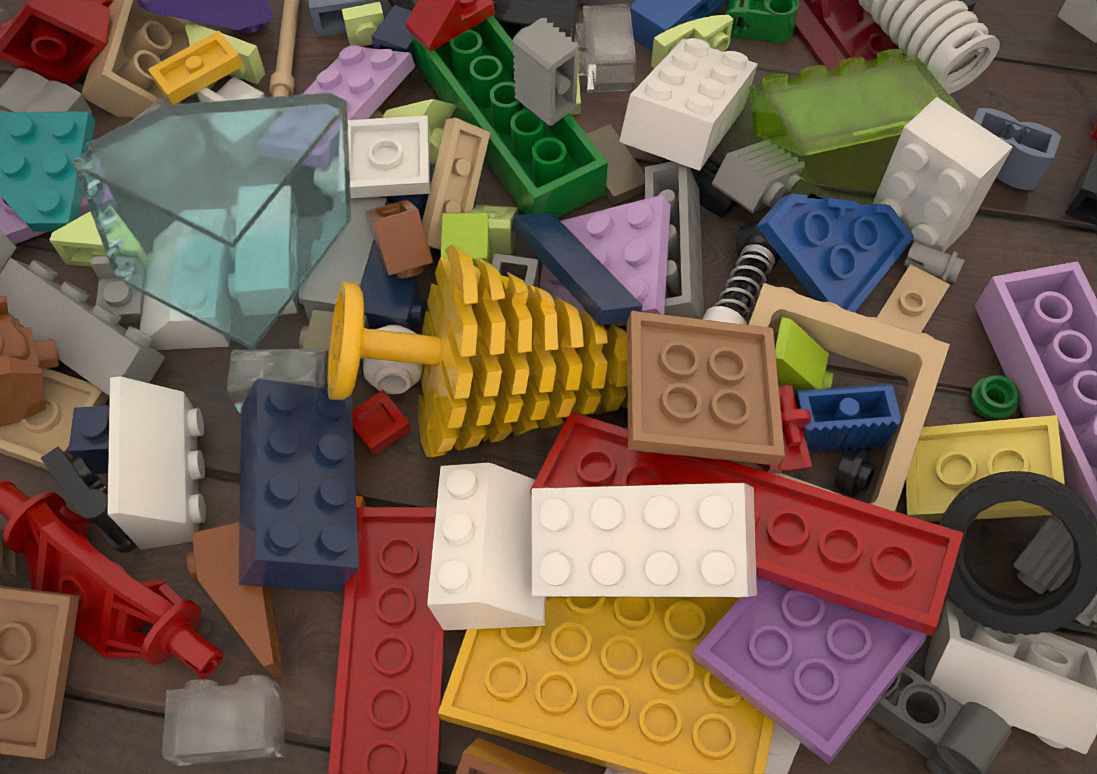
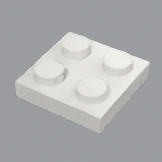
M428 115L343 120L341 191L343 199L431 194Z

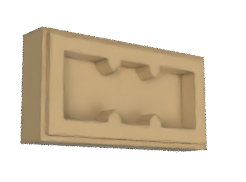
M910 264L877 318L886 321L890 325L911 332H922L950 284Z

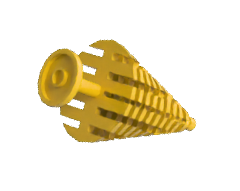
M452 244L445 249L448 259L440 257L435 270L438 285L431 284L427 301L430 312H425L423 335L364 328V300L360 286L355 282L343 280L339 285L333 313L328 356L327 381L329 399L344 400L352 394L361 358L423 364V373L420 378L423 396L418 394V425L420 443L426 457L445 455V451H450L453 445L456 450L460 451L472 446H478L482 439L483 441L490 439L491 443L501 441L512 431H514L515 436L539 428L538 424L542 429L564 424L561 417L567 418L571 412L586 416L585 414H593L594 412L601 414L619 409L620 405L628 408L627 333L623 329L610 324L609 330H606L604 325H599L588 312L584 310L578 312V309L572 304L560 298L553 300L548 292L532 285L527 287L522 279L507 272L509 278L502 276L492 264L480 258L475 259L478 268L473 265L472 258L464 250Z

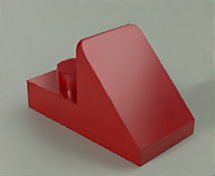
M418 0L406 21V29L432 52L495 14L494 2L492 0Z

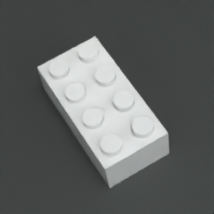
M682 39L630 94L619 142L700 171L744 109L758 64L748 61L747 56L736 51L722 52L710 48L707 42L700 39Z
M745 483L533 488L532 596H757L754 488Z

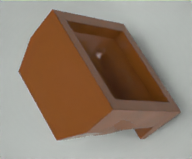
M0 296L1 427L20 422L46 410L41 369L59 366L54 339L34 341L31 327H24L19 324L18 319L9 314L6 296Z

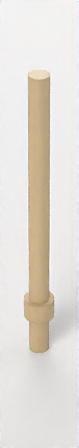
M284 0L276 72L271 75L269 92L273 96L271 108L278 118L288 109V101L294 92L295 80L291 74L300 0Z

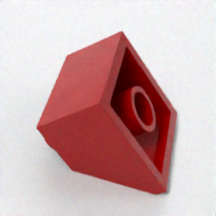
M26 0L0 34V58L35 72L48 80L57 81L71 87L108 44L110 9L93 0Z

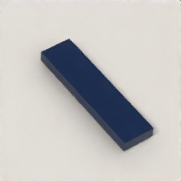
M553 213L514 215L512 230L599 325L627 322L631 311H642L643 305Z

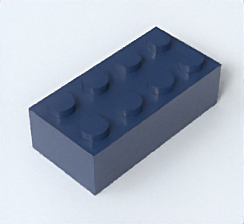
M257 378L241 407L239 585L339 592L359 568L351 395L344 400H330L328 389Z

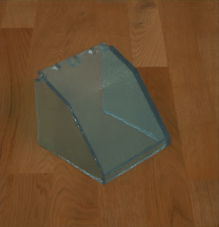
M330 92L163 105L87 143L88 151L77 156L73 161L74 169L84 191V196L95 221L103 247L106 250L113 273L119 277L128 275L124 279L127 286L251 350L256 348L351 221L347 101Z

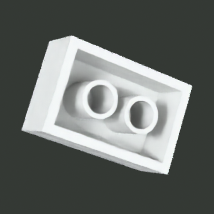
M936 97L904 126L873 204L891 205L913 235V241H918L920 244L945 252L968 229L1009 155L1012 146Z

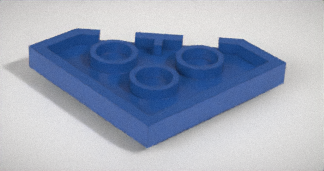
M794 193L781 197L757 225L758 229L814 300L831 302L842 309L854 313L914 238L891 205L878 203L873 205L857 204V201L836 198L814 199L807 198V195Z

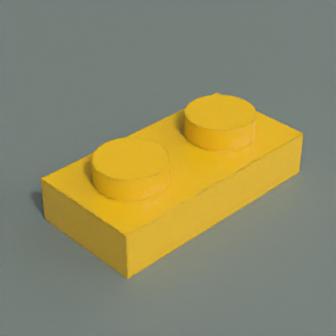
M217 31L149 68L148 71L172 105H175L243 67V63L237 51L222 33Z

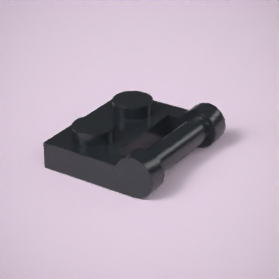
M58 446L41 457V460L76 511L87 522L95 524L106 541L117 552L128 553L137 547L108 515V488L98 476H95L81 456L72 461Z

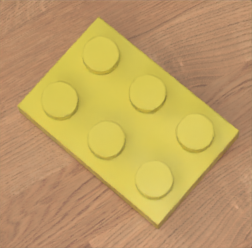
M1057 415L923 427L906 477L907 515L927 522L940 521L950 503L964 488L980 478L1000 472H1033L1053 478L1065 485ZM1023 501L997 503L980 512L975 519L1053 514L1042 506Z

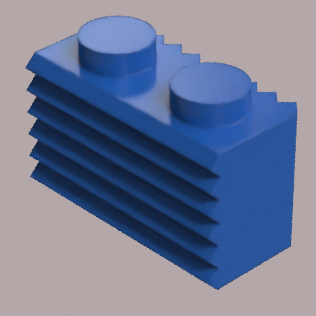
M892 384L796 391V395H794L797 408L809 410L811 423L803 427L809 454L812 451L819 454L821 450L828 454L831 449L837 453L840 448L845 452L849 448L856 451L858 447L865 451L868 446L873 450L876 446L884 449L902 421Z

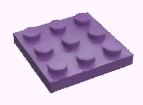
M758 577L756 579L757 596L741 597L694 650V660L830 765L925 642L927 634Z

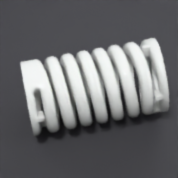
M859 0V4L864 10L872 15V19L890 36L892 42L899 46V50L905 56H908V60L917 67L920 74L927 77V82L939 95L954 93L971 83L990 65L999 50L1000 41L994 35H988V28L983 23H978L976 15L968 11V7L963 1ZM975 54L978 56L964 68L960 69L957 72L949 74L950 72L961 67L963 64L969 61Z

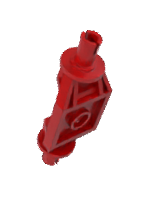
M10 480L0 482V514L8 520L3 533L4 545L15 553H24L32 590L80 595L74 630L77 636L105 658H143L149 664L155 665L164 662L174 655L193 670L200 679L209 677L219 667L225 652L215 647L195 631L201 618V608L192 600L184 601L161 579L139 583L130 577L120 564L110 561L90 544L87 539L89 522L68 509L66 501L56 492H44L29 498ZM148 622L154 624L148 634L139 633Z

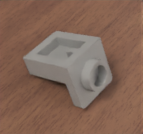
M114 253L109 256L92 257L91 268L99 279L96 304H100L121 317L118 324L140 323L147 274L137 256Z

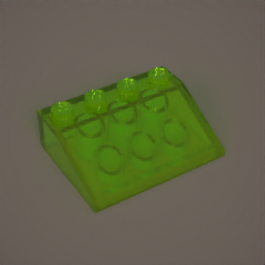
M901 49L878 52L877 59L865 61L863 57L843 59L839 61L840 67L826 69L825 65L805 67L801 69V75L789 78L788 74L785 73L771 74L763 77V83L749 86L753 134L765 140L771 139L772 143L800 156L900 135L904 126L936 97L964 114L963 110L919 58L903 55V50Z

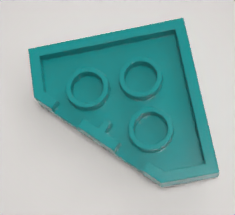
M89 111L0 112V196L33 232H54L76 220L79 216L95 127V119Z

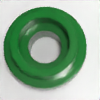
M993 375L980 379L974 385L970 393V400L974 409L981 416L990 420H1004L1009 418L1018 408L1019 393L1016 385L1010 379L1000 375ZM988 396L996 398L999 403L992 401Z

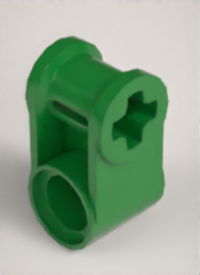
M726 0L728 10L723 15H729L733 18L731 37L764 40L771 43H784L792 38L799 0H744L743 7L740 6L741 0ZM742 17L741 26L737 27L738 18Z

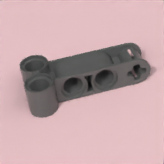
M907 666L904 667L867 715L928 759L927 766L933 774H986L1012 731L1008 723L991 709L976 702L961 704ZM919 705L929 713L931 723L922 724L914 721L909 716L906 706Z

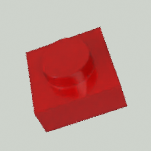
M384 390L352 410L353 432L372 456H375L411 431L409 421Z

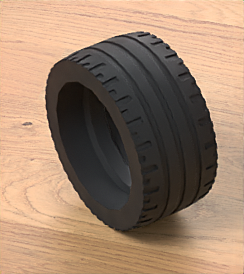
M1007 471L988 475L964 488L953 499L940 520V526L963 532L947 593L952 602L959 609H962L965 615L972 618L975 622H980L982 626L1013 635L1047 633L1077 618L1097 594V519L1079 495L1053 478L1026 471ZM1023 501L1045 508L1061 520L1072 537L1075 558L1070 575L1058 589L1041 597L1014 598L994 592L975 577L966 562L964 540L967 529L980 512L997 503Z

